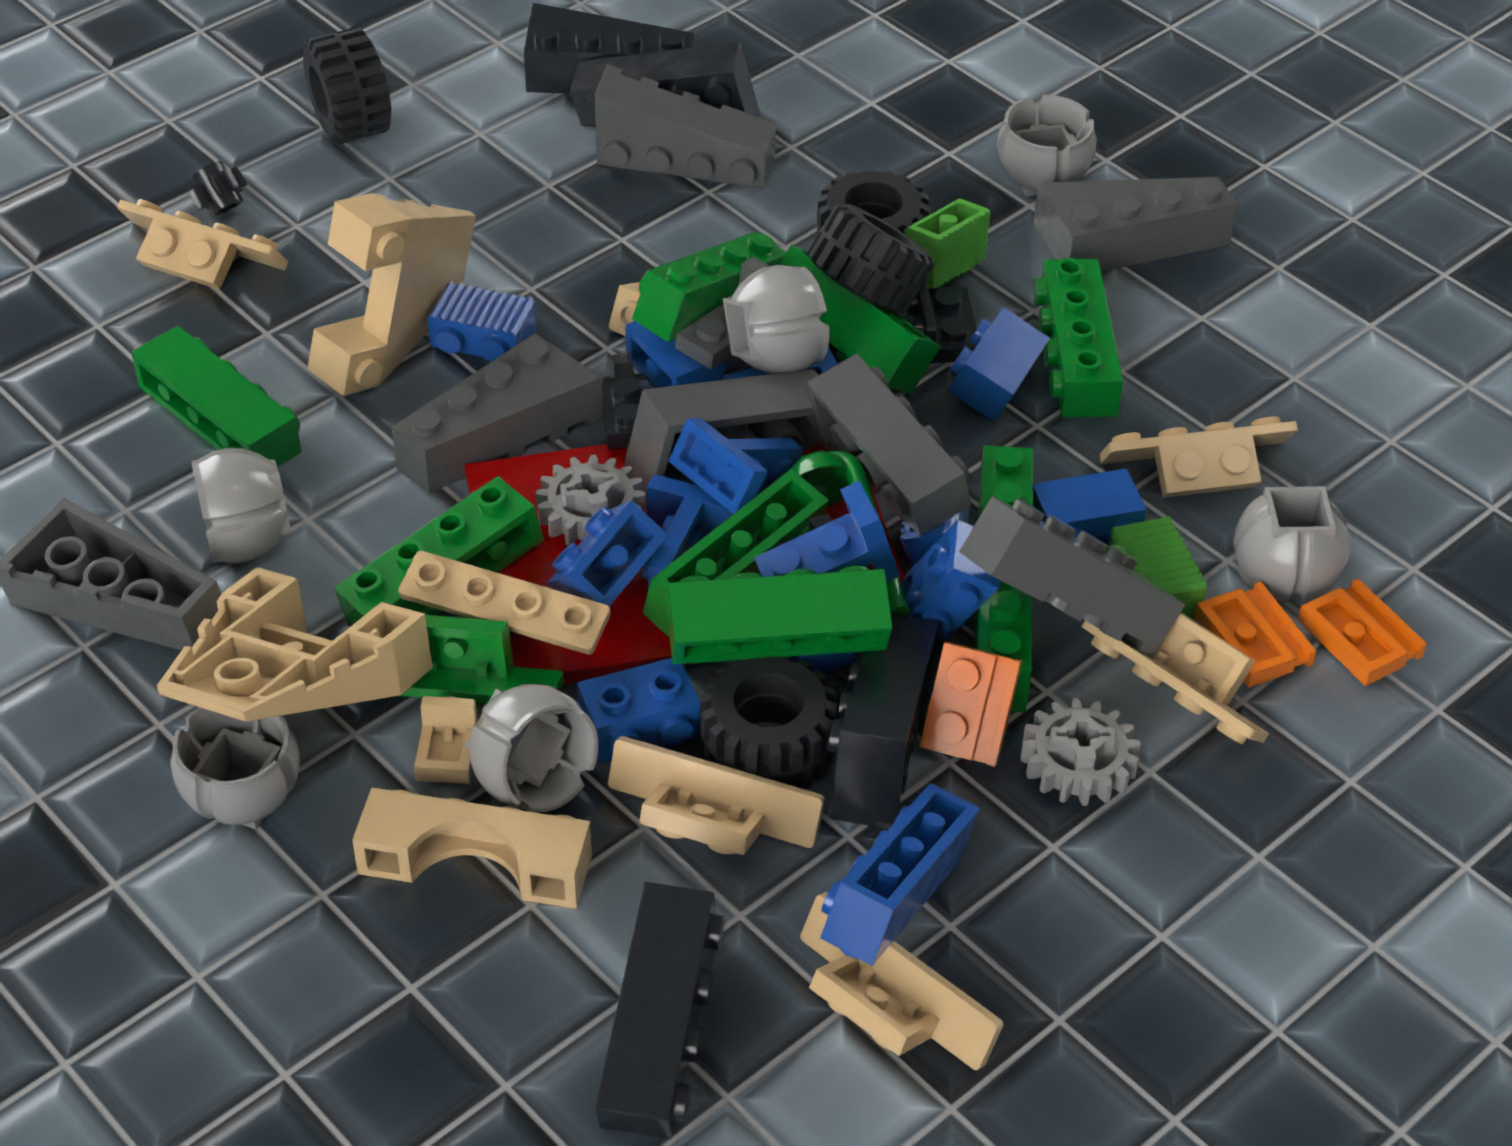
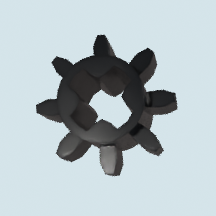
M217 161L203 167L192 176L196 185L192 186L193 190L188 193L199 211L207 208V210L211 209L214 216H218L232 210L244 201L240 192L243 191L242 188L247 183L237 166L231 169L229 167L225 168L222 161Z

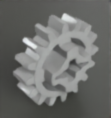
M591 455L588 463L582 464L576 457L570 458L571 467L565 469L560 465H554L553 477L542 476L540 479L541 489L536 490V505L540 525H548L549 536L552 538L562 533L565 534V545L568 546L575 543L577 539L583 540L588 535V532L584 529L585 524L603 506L612 509L632 500L644 513L646 510L645 492H643L641 477L633 478L631 466H626L619 470L616 469L615 458H610L605 464L598 463L596 455Z
M1073 698L1071 708L1064 709L1057 701L1052 702L1050 715L1037 710L1034 714L1033 724H1026L1024 728L1020 759L1021 762L1027 763L1026 776L1028 779L1041 777L1039 791L1043 794L1051 791L1053 788L1059 790V801L1063 803L1069 799L1070 795H1078L1082 806H1088L1090 795L1095 794L1104 803L1109 802L1112 788L1124 793L1127 790L1129 779H1135L1141 743L1139 740L1133 739L1135 727L1133 724L1119 726L1120 712L1115 710L1105 715L1101 713V702L1095 701L1090 709L1082 708L1078 698Z

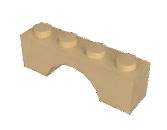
M371 787L352 839L359 875L413 883L424 870L441 860L462 855L480 856L498 862L513 875L519 886L521 900L577 909L592 857L590 821L575 819L568 815H547L521 811L510 806L495 807L470 803L458 798L444 799L413 794L405 790L392 791Z

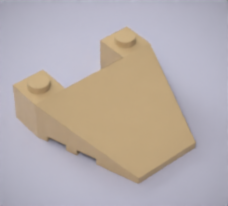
M374 193L335 201L328 245L363 270H373L365 315L314 328L307 369L343 396L380 386L428 333V316L447 283L452 281L455 285L459 283L463 285L476 215L470 211L431 204L430 207L423 206L407 199H401V201L390 200L383 195Z
M256 567L221 594L216 601L218 611L212 619H204L197 628L198 640L193 647L184 646L157 684L159 695L245 722L399 696L433 668L425 614L381 602L333 641L306 633L307 628L298 578Z

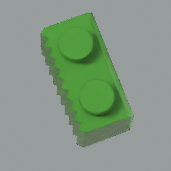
M959 198L903 230L908 237L917 242L930 254L936 264L926 279L928 289L940 288L944 285V282L955 279V276H960V274L970 270V267H975V264L985 261L990 221L989 209Z
M1171 516L1112 527L1109 546L1105 552L1108 553L1111 546H1115L1139 561L1134 570L1184 603L1185 606L1181 613L1195 619L1196 605L1198 602L1205 600L1207 584L1206 580H1203L1202 573H1199L1198 566H1195L1194 559H1191V553L1187 551V545L1183 543V537H1180L1179 530H1176Z

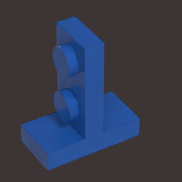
M687 418L668 462L734 514L755 498L758 492L765 490L788 472L801 458L805 448L792 438L727 439L702 418Z
M656 474L652 476L647 485V515L658 526H662V530L668 535L642 567V578L648 580V590L651 579L733 515L698 485Z
M860 481L840 489L849 511L848 514L754 557L763 577L785 576L787 573L798 569H809L816 573L839 572L841 569L850 566L865 567L870 564L874 570H885L886 583L900 577V573L880 519Z

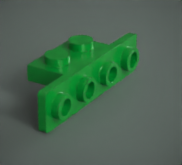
M425 615L433 668L399 696L418 697L420 699L424 696H453L473 699L476 701V705L481 706L489 702L495 689L503 692L524 684L547 685L560 691L564 684V677L562 671L514 667L509 624L506 621Z

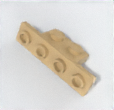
M138 199L136 204L120 200L117 209L134 224L149 228L136 260L143 266L220 290L235 255L281 270H286L289 263L277 251V243L260 235H253L252 239H247L239 236L240 233L227 225L214 223L213 228L202 225L199 219L188 213L176 211L174 216L163 213V209L142 199Z
M1272 416L1257 419L1251 422V426L1234 428L1233 422H1220L1205 427L1203 432L1188 433L1187 428L1176 427L1159 432V437L1141 439V434L1136 432L1120 434L1113 437L1112 442L1100 453L1101 464L1155 458L1162 498L1257 487L1262 481L1255 446L1287 442L1298 432L1297 422H1281L1280 417Z
M418 551L398 589L400 597L404 600L464 618L506 621L511 632L588 655L595 651L611 615L608 605L425 551Z
M1183 613L1179 614L1153 658L1139 652L1123 638L1118 641L1104 634L1099 628L1087 621H1084L1082 624V628L1094 635L1091 644L1095 648L1116 660L1120 654L1124 655L1136 663L1131 671L1153 686L1159 687L1163 681L1175 689L1177 693L1173 699L1189 711L1201 715L1205 709L1220 720L1216 728L1229 738L1244 744L1247 738L1264 743L1268 737V732L1228 706L1256 661Z
M620 736L614 743L608 786L611 789L646 799L642 804L639 824L655 828L659 834L665 837L675 839L688 838L708 844L710 849L721 854L737 853L741 855L747 852L760 834L806 848H812L817 841L825 798L821 794L625 736Z
M828 892L817 895L800 938L802 942L830 963L816 969L809 988L826 1000L835 1012L847 1016L872 1035L877 1044L893 1051L898 1056L932 1038L973 1070H978L985 1066L1003 1028L1002 1020L895 941L890 944L876 963L871 966L860 959L847 956L838 947L821 939L820 937L828 915L821 912Z

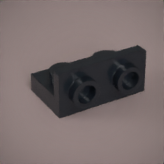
M925 281L907 310V315H914L915 318H912V325L941 346L930 364L955 362L965 346L973 351L976 348L974 344L969 342L977 328L967 287L928 289L927 282Z

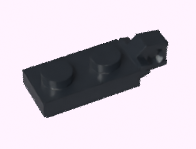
M631 353L613 355L614 376H603L602 396L608 450L628 448L642 391L650 389L649 379H646L645 373L634 374Z

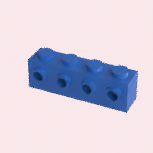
M930 783L909 807L904 806L894 824L887 831H881L872 848L865 856L861 854L856 859L846 877L842 881L837 880L833 884L821 909V912L827 914L828 918L820 938L838 947L847 956L860 959L873 966L960 862L980 808Z

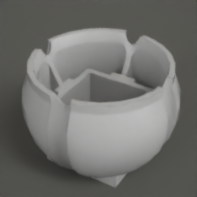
M1042 95L1038 103H1034L1030 96L1018 100L1008 108L1005 113V119L999 128L997 149L1000 161L1010 178L1022 187L1026 196L1037 195L1038 183L1077 182L1087 173L1095 157L1097 137L1094 130V119H1089V111L1084 106L1069 98L1056 95Z
M773 265L761 268L751 273L736 288L732 297L723 298L731 354L733 356L740 357L752 367L771 374L806 370L813 364L820 363L825 359L829 346V325L821 322L819 319L827 309L820 287L813 274L806 267Z
M224 448L211 451L205 456L191 461L213 563L240 564L253 561L273 549L284 534L291 533L280 474L275 459L268 460L258 453L242 448Z
M1325 486L1265 487L1263 495L1252 501L1240 516L1233 538L1236 553L1235 560L1238 562V573L1252 589L1254 583L1261 581L1272 596L1282 602H1289L1290 597L1295 593L1300 595L1303 602L1314 600L1328 593L1345 571L1351 551L1347 522L1340 509L1334 502L1328 499Z
M524 684L503 692L495 689L489 702L483 707V713L477 724L473 725L471 734L464 745L470 751V762L475 776L488 794L511 807L534 813L548 812L560 808L571 801L585 786L580 778L581 772L594 770L598 755V735L595 725L577 701L553 687ZM530 723L508 761L512 748L511 742L514 736L519 735L522 729Z
M198 707L185 717L186 725L184 731L182 729L176 730L174 735L170 765L175 787L186 804L197 814L208 819L216 818L218 822L223 824L244 825L257 829L263 818L280 807L286 800L287 794L296 784L300 766V754L296 736L283 715L245 722ZM232 768L252 774L247 778L224 781Z

